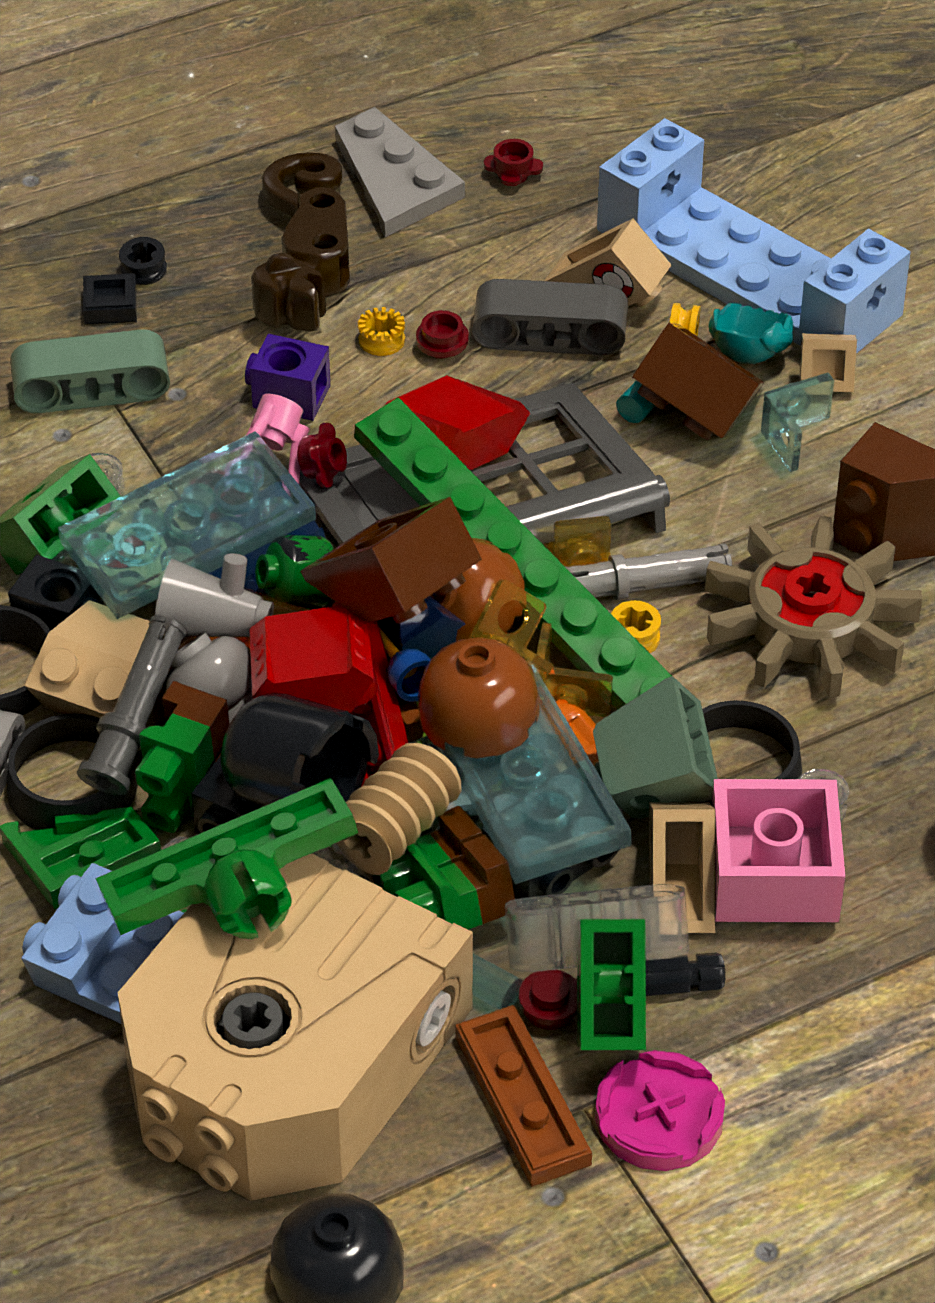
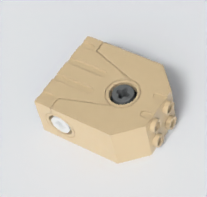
M312 853L292 861L280 869L288 885L286 887L291 894L292 903L285 920L277 929L270 932L260 914L255 918H251L259 937L255 939L238 938L222 930L209 905L203 902L192 904L117 992L127 1069L142 1142L158 1158L166 1162H174L177 1159L181 1164L198 1172L215 1189L224 1192L232 1189L233 1192L250 1201L343 1182L443 1049L444 1044L455 1033V1025L462 1023L473 1009L472 931L455 923L451 924L437 917V914L400 896L396 897L384 891L382 887L347 870L343 871L329 864V861Z

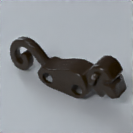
M313 152L288 155L269 165L262 176L264 198L274 208L292 217L281 238L282 253L270 256L267 262L256 267L251 277L255 315L259 321L273 328L289 325L298 331H317L320 326L319 317H323L326 313V297L341 293L350 283L346 203L342 196L335 191L342 184V165L336 158L330 155ZM294 178L295 190L298 193L290 190L283 183Z

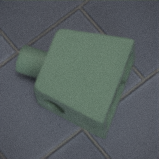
M673 676L664 679L596 724L593 735L598 761L578 769V771L630 817L637 819L649 817V802H705L712 800L713 781L718 779L701 701Z

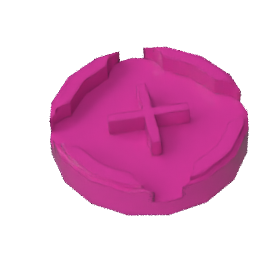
M653 1050L639 1053L638 1059L629 1061L626 1064L622 1060L610 1068L598 1086L595 1121L602 1141L618 1158L642 1169L669 1171L691 1166L711 1152L722 1135L725 1099L721 1088L719 1092L717 1085L712 1081V1074L701 1063L680 1053Z

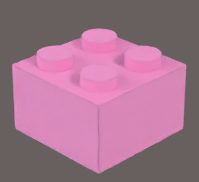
M714 779L712 806L715 808V922H839L845 883V866L837 780Z

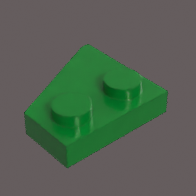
M132 807L103 810L94 815L78 813L55 816L56 828L21 832L18 821L0 825L4 846L54 910L59 908L58 896L64 882L72 875L82 877L91 863L114 871L162 850L160 840Z

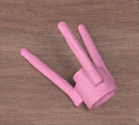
M264 394L262 396L249 431L224 473L226 476L219 487L221 495H227L230 492L257 443L277 451L283 450L285 443H291L288 478L292 489L298 496L301 471L297 458L298 445L300 440L307 436L310 430L307 426L299 423L303 409L298 404L275 394Z

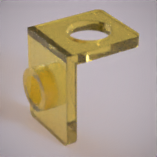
M608 516L556 521L554 523L553 541L546 543L547 549L567 567L609 561L608 557L610 556L611 547L610 518Z
M499 580L470 637L496 639L514 647L533 669L550 673L554 666L552 663L526 649L546 610V604L510 581ZM516 600L524 609V621L516 632L506 634L499 627L498 613L506 602Z
M543 622L533 668L538 694L547 693L551 695V702L565 699L569 704L578 706L591 716H609L612 709L613 677L603 673L550 667L552 623ZM539 701V708L544 709V704Z

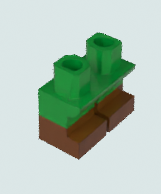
M173 681L162 697L165 717L164 727L150 726L139 734L143 760L135 770L137 785L148 793V798L141 807L142 820L147 825L169 833H175L186 815L194 818L191 793L221 756L224 735L230 724L227 699Z
M460 806L446 810L442 815L438 816L440 829L420 837L415 843L407 846L405 853L400 858L392 861L387 872L381 875H373L374 884L382 887L384 891L396 897L400 896L437 914V917L468 930L517 912L509 862L486 835H483L480 828Z

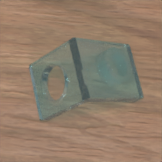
M828 372L764 392L761 433L790 472L796 471L799 468L802 439L800 427L830 418L834 379ZM782 433H786L788 447L785 445L782 439Z

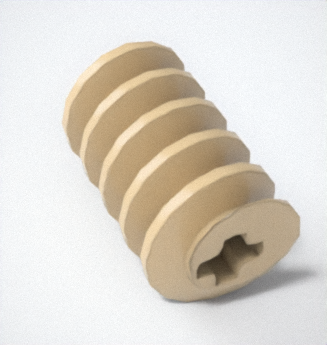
M406 743L398 748L389 760L380 765L375 774L365 780L361 788L355 790L346 802L353 814L358 833L336 843L344 856L353 865L368 874L381 875L387 872L392 861L400 858L405 853L407 846L415 843L419 839L421 832L432 826L435 817L442 815L447 810L449 803L458 799L462 787L461 778L456 767L445 755L433 747L421 743Z

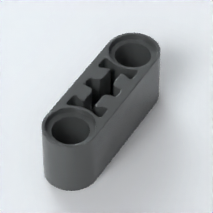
M492 279L483 283L477 290L472 333L479 344L490 349L609 355L620 350L625 343L628 299L622 290L606 284Z

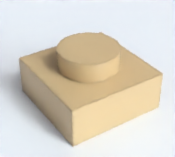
M802 333L799 376L800 391L854 392L856 335Z

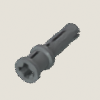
M160 615L151 617L148 630L113 712H108L99 719L96 726L100 734L89 761L81 762L77 771L78 777L83 782L97 790L121 796L126 795L131 786V782L127 777L138 751L141 750L139 734L147 728L146 724L180 643L187 633L186 628L176 620H171L166 632V628L163 627L166 617Z

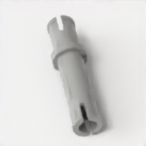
M726 543L706 548L660 553L625 559L622 554L612 555L608 557L609 561L565 567L595 598L612 596L615 600L627 599L629 597L628 593L706 581V571L710 561L732 566L731 554L724 555L728 553L729 548Z

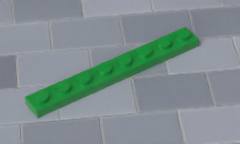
M399 397L355 424L354 438L420 506L451 497L471 538L492 542L493 545L497 546L502 552L508 553L516 561L524 580L525 605L522 612L617 710L664 679L672 676Z

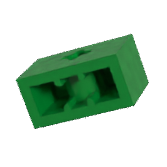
M90 454L57 468L0 516V554L16 575L24 572L36 554L52 560L123 498Z
M577 918V1047L580 1050H646L645 919Z

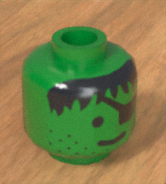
M283 535L276 537L269 544L266 554H261L257 559L255 567L256 583L260 589H264L268 601L273 602L274 606L278 609L312 610L325 608L333 599L307 583L300 571L333 550L334 547L326 538L321 536Z

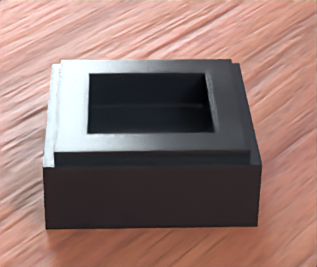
M135 274L83 276L84 323L137 322Z

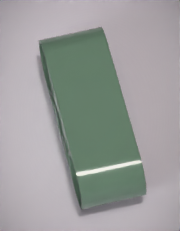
M141 329L32 341L18 346L10 357L14 400L18 407L30 413H46L150 401L162 396L170 385L164 341L160 335L150 330Z

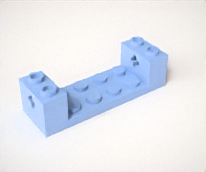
M666 118L599 166L597 230L604 233L634 218L671 263L668 271L726 304L738 303L742 306H751L753 309L762 308L764 312L773 310L779 314L781 312L790 314L793 319V342L800 346L802 333L856 335L857 354L903 315L911 251L868 228L834 257L829 258L702 188L704 139Z

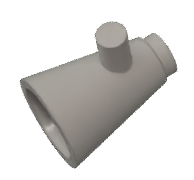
M232 553L224 556L221 579L176 559H171L161 581L155 615L166 617L163 626L166 628V632L172 619L182 624L187 630L185 637H197L204 632L209 637H250L249 629L262 618L273 615L274 603L265 601L263 597L244 589L247 558L243 555Z

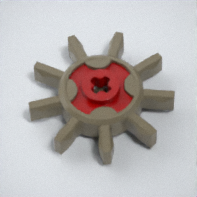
M819 517L812 531L811 547L795 548L786 551L781 549L760 523L749 526L747 550L760 565L755 572L710 561L707 567L705 592L748 604L708 615L707 640L710 646L754 635L764 646L756 659L754 684L763 688L779 673L784 662L788 660L801 664H817L820 681L828 697L840 696L844 669L842 658L856 650L895 673L901 667L904 642L875 626L873 622H919L922 604L921 590H875L873 582L892 571L895 546L886 541L853 561L840 553L832 551L834 531L831 517Z

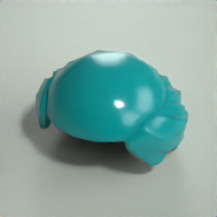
M728 303L721 311L720 309H714L708 324L709 332L722 353L741 364L764 362L775 356L776 353L784 351L793 341V319L790 314L783 312L780 314L775 313L773 310L764 312L762 308L753 309L748 305L742 306L738 303Z

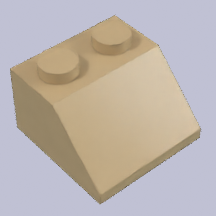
M90 600L87 601L48 633L24 686L45 708L61 714H85L101 718L106 713L113 712L148 630L149 621ZM184 637V639H182L178 650L190 641H192L194 638ZM163 686L147 721V728L156 726L163 712Z

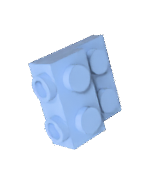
M91 863L82 877L72 875L64 882L58 896L59 908L47 924L37 922L28 930L23 941L22 950L24 955L21 959L35 986L121 1024L117 992L184 913L178 910L148 925L120 935L95 879L111 872V870Z

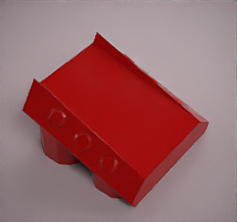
M448 375L399 396L409 409L469 470H473L507 454L530 415V412L520 401ZM394 398V399L388 401L385 405H387V404L390 403L391 401L395 400L396 398Z
M342 605L266 616L249 629L253 699L265 694L284 693L352 712L356 706L367 703L376 694L377 687L371 657V639L368 622Z

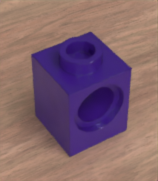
M268 334L258 354L252 353L245 369V383L251 385L253 408H258L264 394H275L298 404L303 409L302 419L314 421L331 386L329 346Z

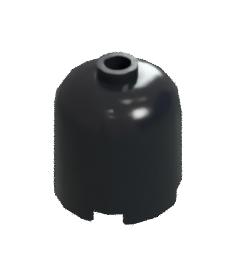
M284 693L260 695L239 709L225 732L221 751L222 773L235 796L259 808L330 778L333 780L344 801L347 802L350 795L355 790L361 788L366 775L367 763L377 764L378 762L377 735L369 720L347 711Z

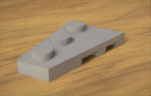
M376 107L335 126L336 143L353 177L359 179L364 189V198L370 210H375L379 218V227L384 237L465 198V181Z

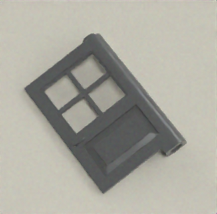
M573 382L514 400L520 401L530 412L525 424L558 415L578 438L577 440L527 454L515 440L508 451L513 459L471 471L480 481H485L523 469L542 492L543 496L506 507L542 544L637 515H641L655 533L666 531L665 507L670 505V494L665 480L661 475H654L651 469ZM361 444L346 448V469L344 472H338L335 475L333 485L329 488H321L316 479H308L300 471V490L339 545L377 520L420 506ZM588 450L607 471L609 476L558 491L537 465Z

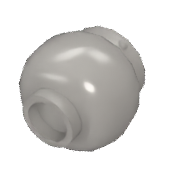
M204 632L177 651L171 664L173 669L166 676L163 683L164 694L171 683L176 681L227 699L229 721L231 722L239 709L253 699L250 649L234 637L222 636L211 641L206 632Z

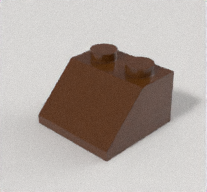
M673 322L667 324L632 376V378L642 384L637 391L638 394L662 410L670 403L684 412L686 417L682 423L708 441L713 434L722 439L727 436L765 383L680 324Z
M874 422L840 461L833 521L834 542L846 547L850 551L865 555L884 542L889 541L895 546L894 561L935 556V449Z
M447 497L377 520L300 572L307 583L364 621L370 623L392 616L395 623L398 624L426 610L428 606L424 599L431 594L434 597H438L464 584L466 579L462 573L481 561L482 558L451 497Z

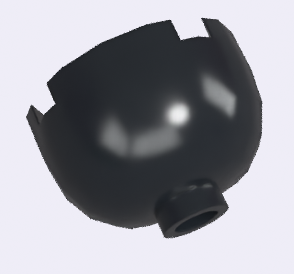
M327 1193L305 1201L284 1218L273 1238L270 1279L274 1286L275 1297L278 1303H396L403 1290L404 1250L392 1220L373 1203L351 1194Z

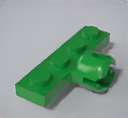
M330 778L95 879L120 935L148 925L157 919L192 904L203 902L210 906L224 932L238 938L255 939L259 936L251 918L261 914L268 929L272 932L285 920L291 906V894L286 887L288 885L280 869L292 861L357 834L358 830L352 812Z

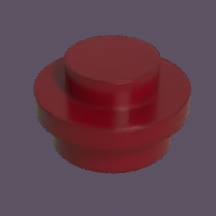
M446 310L427 314L416 331V344L418 348L426 355L439 359L450 358L460 354L466 349L469 341L468 329L463 324L461 317L454 312Z
M542 969L533 972L523 980L519 988V1006L521 1011L538 1028L555 1030L566 1026L577 1015V980L570 974L557 969Z

